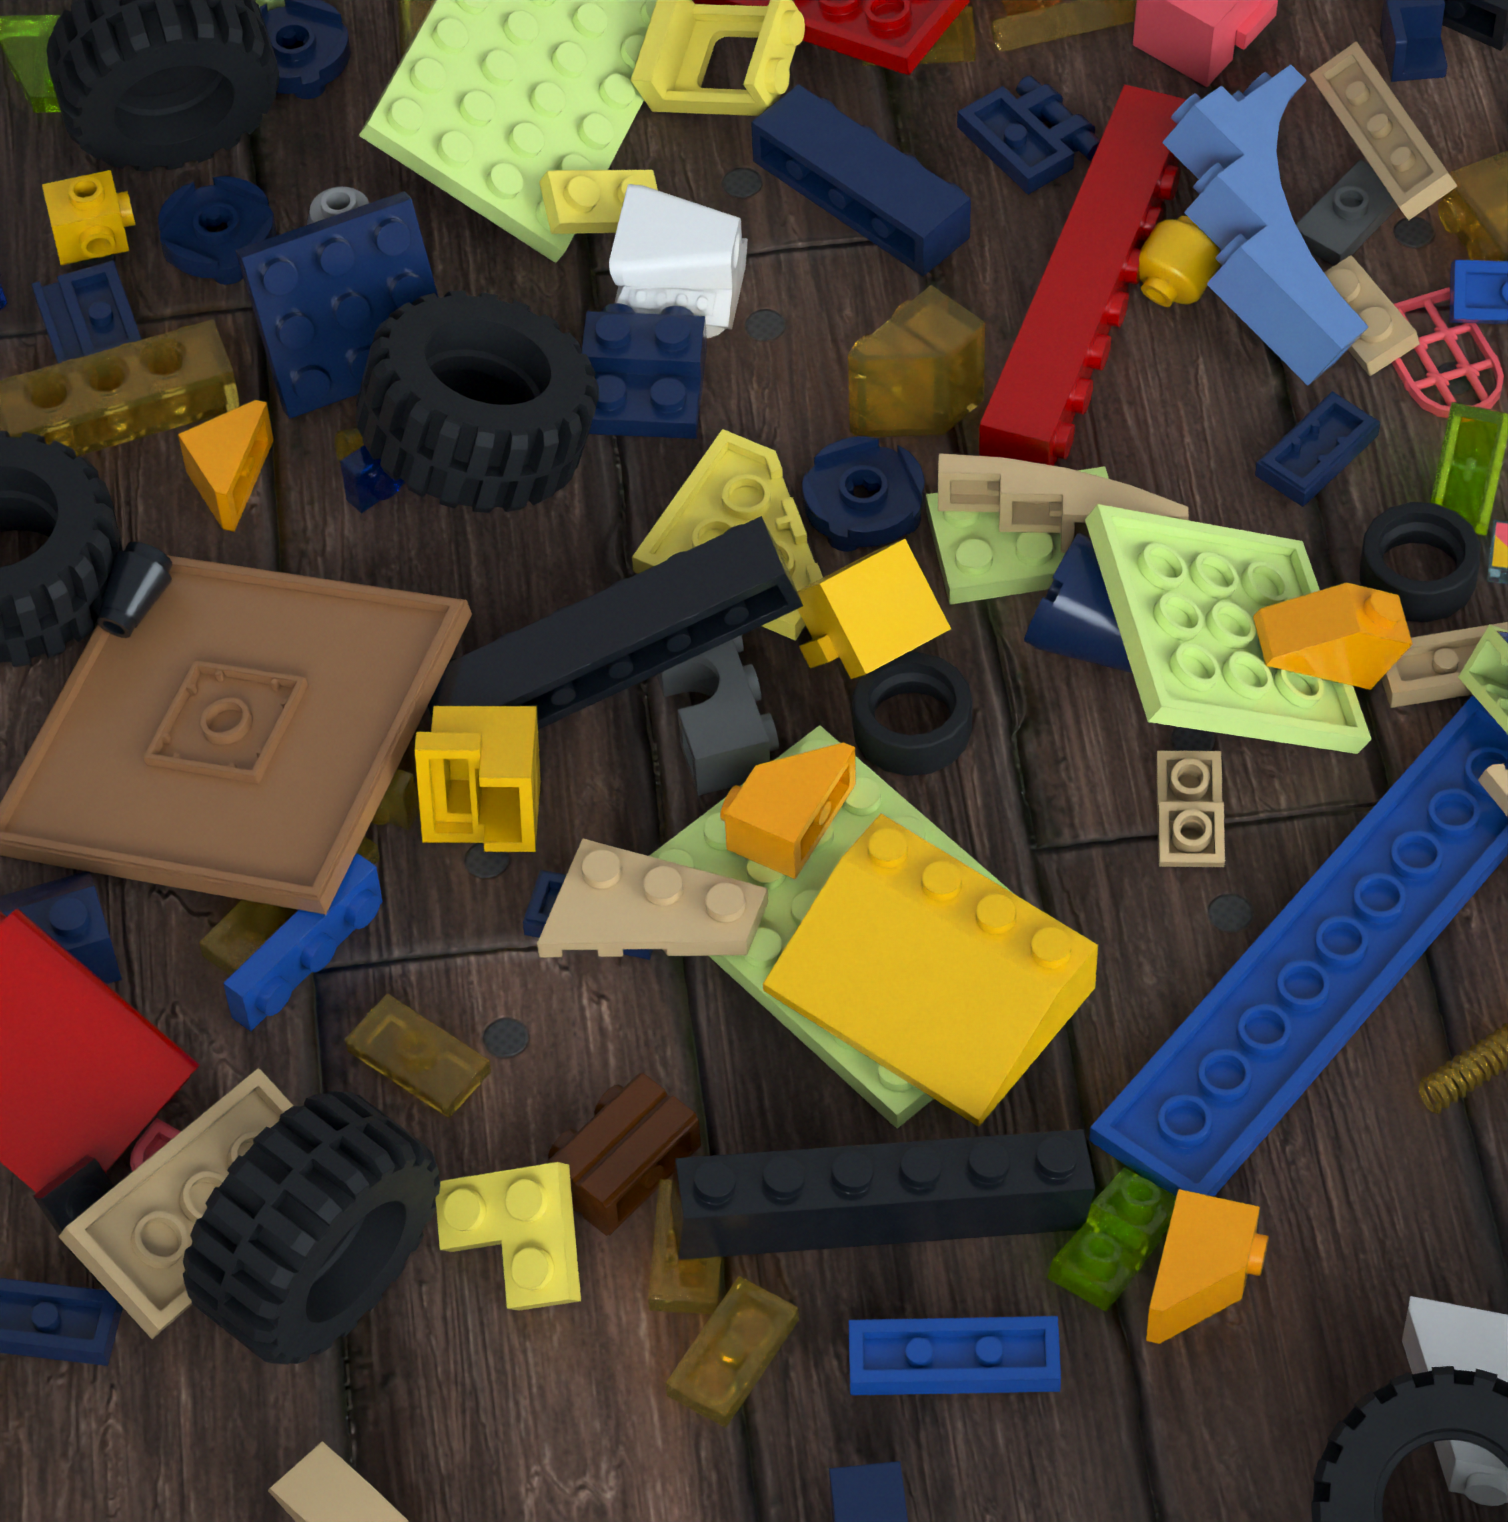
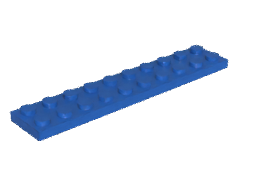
M1474 695L1470 697L1090 1127V1142L1176 1199L1178 1189L1214 1197L1508 855V817L1478 781L1485 769L1491 765L1504 764L1505 769L1508 770V734Z

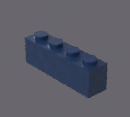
M798 84L751 122L754 163L924 277L970 238L971 198L954 183L944 181L923 167L912 155L903 154L879 138L870 127L858 124L837 110L828 99L818 97Z

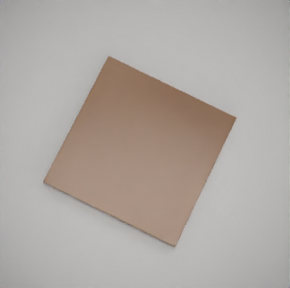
M167 555L173 564L169 572L172 582L139 625L134 628L129 638H121L108 633L99 625L96 626L0 803V856L326 915L472 616L467 600Z

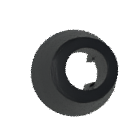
M137 541L129 542L124 551L117 552L100 608L101 612L96 620L97 624L112 635L129 638L134 628L139 625L172 582L169 572L173 564L170 558L157 548Z

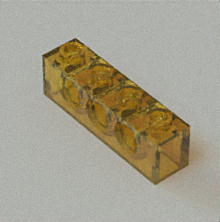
M214 319L0 380V431H8L10 437L21 438L23 432L41 435L45 438L47 445H50L55 440L74 449L76 457L218 416L240 407L233 369Z

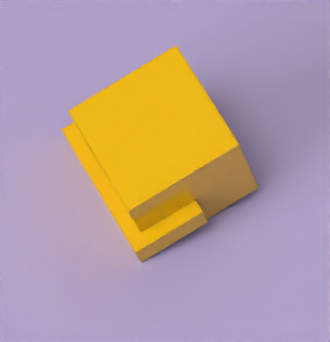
M906 539L877 549L798 591L803 603V607L798 608V611L812 637V640L799 646L810 668L840 657L850 679L866 675L951 629Z
M434 706L431 732H416L415 740L422 843H484V852H536L541 783L537 707Z

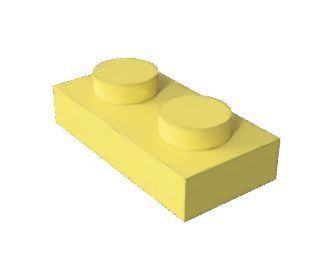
M653 170L547 171L539 181L551 234L616 233L627 186L629 184L643 185L658 190Z

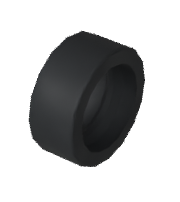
M1409 502L1393 506L1375 517L1364 534L1359 581L1363 587L1399 595L1406 621L1427 623L1447 618L1466 606L1476 589L1481 543L1473 526L1456 511L1436 503ZM1408 543L1428 544L1443 550L1456 563V570L1445 578L1433 581L1411 580L1396 574L1383 561V555L1396 546Z
M917 651L907 652L874 671L860 676L852 695V725L855 743L867 760L887 772L914 776L931 774L951 765L966 749L972 731V698L968 682L957 667L941 657ZM920 693L932 696L945 704L949 709L950 716L941 727L928 733L906 735L893 732L878 723L875 719V709L883 701L895 695Z

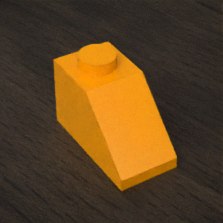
M1347 582L1260 608L1253 616L1266 666L1369 690L1376 685L1413 645L1399 595Z
M843 742L755 765L742 787L734 785L730 789L722 805L720 818L725 822L727 850L796 879L856 785L855 747Z
M1178 1189L1149 1306L1146 1341L1161 1344L1242 1299L1247 1275L1261 1276L1269 1236L1257 1233L1259 1206Z

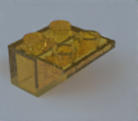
M932 285L915 299L903 302L895 310L891 319L871 335L866 334L854 344L850 353H848L850 432L855 436L897 437L944 435L984 401L985 322Z

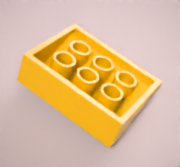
M880 813L839 860L763 982V991L979 1127L1095 989L1098 945Z

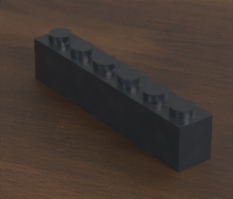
M762 516L748 523L734 526L724 534L688 551L676 553L666 561L637 575L616 581L609 588L573 605L563 606L553 614L526 627L505 633L494 642L464 656L450 659L428 704L431 717H433L434 706H536L539 730L801 608L803 603L781 551Z
M1084 1129L675 1158L670 1202L678 1260L1084 1230L1095 1192V1184Z

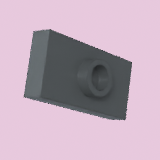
M1360 159L1301 218L1296 226L1310 253L1334 266L1348 256L1353 255L1393 214L1398 205L1371 165Z

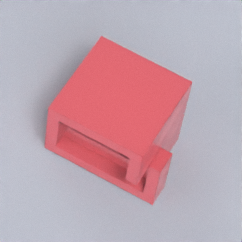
M1137 0L1133 46L1201 85L1208 87L1233 60L1234 46L1236 45L1245 50L1272 21L1277 13L1278 0Z

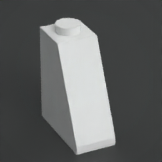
M1410 1296L1402 1344L1412 1374L1432 1371V1367L1454 1366L1455 1370L1476 1372V1369L1495 1373L1498 1374L1497 1378L1508 1382V1315ZM1458 1440L1434 1442L1450 1492L1465 1494L1470 1500L1482 1505L1497 1506L1508 1503V1468L1494 1454L1469 1442Z

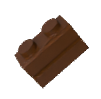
M642 1072L636 1075L624 1088L619 1084L609 1088L598 1101L594 1117L578 1132L575 1129H568L562 1133L549 1151L547 1164L560 1162L569 1165L573 1210L582 1213L584 1219L606 1236L611 1235L674 1173L675 1158L690 1157L701 1147L699 1118H697L693 1110L673 1095L671 1097L667 1095L664 1088Z

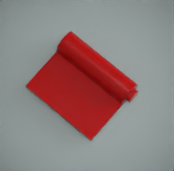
M17 908L8 916L0 911V1162L37 1193L85 1156L96 1158L106 1173L150 1121L178 1093L199 1068L200 1064Z

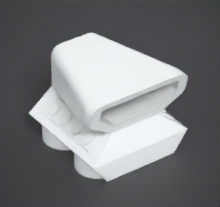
M629 184L626 189L609 260L611 277L615 285L618 286L615 303L625 304L631 307L635 313L660 314L663 309L669 306L685 307L691 310L695 316H705L707 338L719 335L725 329L732 330L747 255L748 239L742 238L741 218L643 185Z

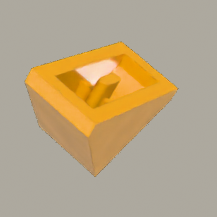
M258 400L251 401L178 434L186 473L223 530L235 532L274 441L267 402Z

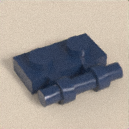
M1026 76L1018 83L1016 92L1021 96L1018 99L1004 86H1001L957 111V128L1028 195L1074 168V152L1079 151L1089 161H1092L1100 143V139L1095 135V126L1082 114H1072L1063 105L1062 95L1049 84L1041 85L1033 76ZM1047 121L1053 127L1048 129L1042 122Z

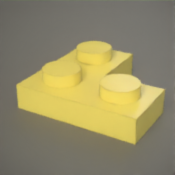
M554 1162L440 1181V1191L435 1197L440 1250L455 1252L502 1244L507 1309L519 1311L581 1301L568 1164Z

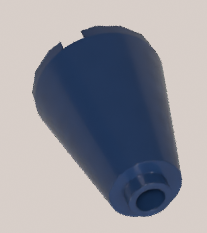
M1078 533L1052 577L1054 581L1046 597H1042L1024 637V642L1034 646V649L1132 673L1091 538Z

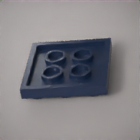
M405 191L235 250L282 409L289 419L357 395L374 334L379 325L389 318V314L408 302L413 305V301L419 297L435 293L438 297L412 198Z

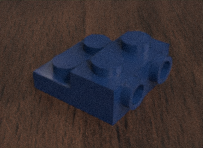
M620 303L606 305L601 312L587 311L581 354H587L596 373L595 379L599 386V399L588 434L697 439L707 353L705 316H695L691 310L682 306L666 307L660 314L635 313L631 307Z

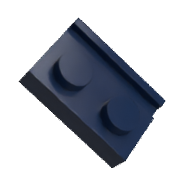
M114 260L57 276L58 282L50 285L41 286L40 281L31 283L63 383L72 381L71 375L88 370L89 376L147 360L144 345Z

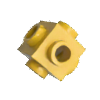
M111 170L42 184L61 265L129 251L124 227L134 226L135 220L128 191L116 193Z

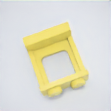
M657 0L631 77V82L652 112L759 116L777 102L781 94L785 93L788 88L789 68L796 46L802 42L804 37V17L793 0H770L768 6L695 4L693 0ZM723 37L758 38L743 83L746 90L701 88L714 45Z

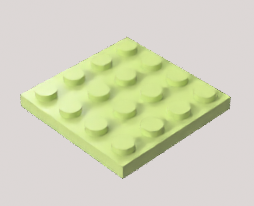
M1100 504L1095 506L1086 517L1085 522L1148 722L1358 754L1368 744L1371 736L1352 685L1273 668L1265 664L1253 619L1255 613L1260 608L1320 591L1303 541Z

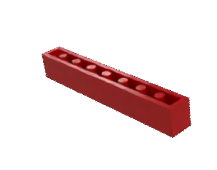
M1124 84L980 422L979 456L1003 457L1052 466L1055 465L1057 458L1067 459L1075 434V424H1072L1076 413L1084 415L1091 400L1093 380L1090 377L1094 369L1099 371L1104 369L1111 347V336H1108L1111 326L1121 327L1129 302V293L1126 292L1129 283L1138 285L1140 281L1139 255L1141 248L1155 226L1163 221L1164 209L1160 208L1163 200L1172 201L1176 194L1181 168L1178 167L1180 160L1162 142L1177 125L1171 119V116L1187 99Z

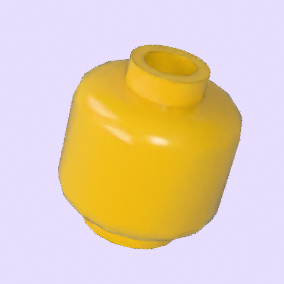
M1188 216L1178 217L1177 220L1167 219L1159 222L1142 246L1139 255V276L1143 282L1141 290L1151 301L1164 307H1170L1173 302L1185 305L1197 302L1207 289V283L1216 274L1221 265L1215 259L1220 253L1218 246Z

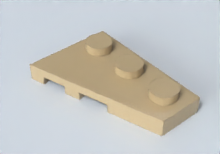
M582 839L537 942L539 957H563V950H598V957H622L624 949H662L667 956L747 955L768 904V889Z

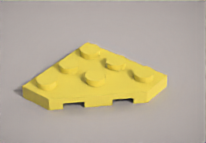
M724 429L721 430L632 556L633 572L639 574L666 561L676 553L688 551L724 534L734 526L748 523L762 516L781 551L797 591L823 578L819 565L814 562L807 543V533L793 497H790L783 479V471L776 451ZM798 609L762 625L764 628L795 641L806 626Z

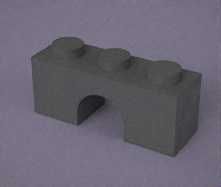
M742 635L656 675L664 697L683 692H699L711 697L703 703L678 709L680 744L698 796L727 789L734 785H742L755 765L770 762V751L779 749L777 732L771 714L765 713L760 715L755 702L761 700V691L754 666L752 664L742 666L738 653L744 651Z

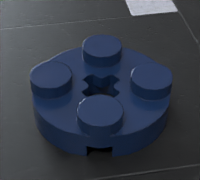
M284 0L285 6L277 7L268 11L267 4L260 6L280 73L276 93L294 94L301 99H313L320 96L325 91L326 84L332 82L343 72L350 59L351 49L348 30L342 23L341 14L335 7L322 0ZM297 41H303L304 44L302 47L296 49H286L282 47L293 46Z
M230 176L213 177L214 185L203 186L195 189L194 182L180 187L165 201L158 215L160 241L164 258L182 272L192 276L213 278L219 284L224 285L241 281L244 277L235 250L277 235L274 213L269 207V201L265 193L258 186L247 180ZM222 222L227 223L228 227L220 232H208L205 228L207 226L218 227Z
M856 436L841 439L824 447L814 457V466L808 471V474L805 472L802 482L803 506L809 522L818 532L827 536L831 547L839 551L848 552L859 547L883 545L914 532L920 525L921 511L925 501L924 474L916 458L899 445H897L896 452L890 448L879 446V438ZM864 485L868 491L878 490L879 492L875 493L872 497L858 498L854 496V487Z

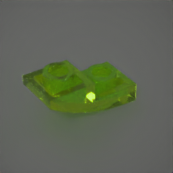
M1124 1167L1091 1203L1086 1223L1052 1259L1047 1279L1106 1312L1132 1281L1169 1228L1176 1196Z

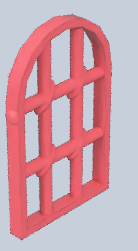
M1450 287L1395 303V307L1407 321L1408 319L1404 313L1425 307L1436 326L1434 333L1418 337L1420 345L1414 348L1428 372L1426 373L1427 378L1414 381L1401 358L1395 359L1392 362L1393 367L1404 384L1405 390L1409 392L1416 403L1422 409L1437 417L1454 420L1475 418L1491 410L1500 399L1504 380L1499 358L1493 352L1476 323H1464L1451 328L1447 327L1434 304L1450 299ZM1470 332L1486 360L1469 364L1456 342L1458 340L1457 335ZM1444 340L1457 361V369L1440 374L1426 350L1428 349L1427 344ZM1489 368L1492 369L1497 383L1495 390L1490 396L1478 379V376H1480L1479 371ZM1466 376L1481 402L1474 406L1459 407L1448 388L1450 380ZM1436 385L1447 406L1440 405L1427 398L1421 389Z

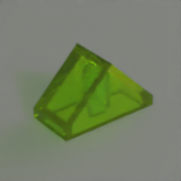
M1457 402L1451 403L1430 503H1436L1456 511L1473 526L1476 534L1487 535L1506 460L1508 413Z

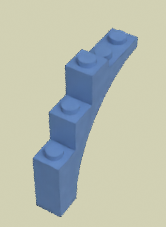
M1290 64L1274 77H1271L1267 72L1262 73L1243 94L1237 91L1231 95L1222 85L1203 99L1194 93L1171 116V119L1177 125L1162 143L1199 179L1193 186V189L1199 196L1184 213L1222 250L1215 258L1222 267L1209 280L1207 285L1308 386L1334 365L1366 331L1368 326L1337 292L1311 255L1292 218L1281 185L1276 152L1279 122L1288 102L1307 81Z

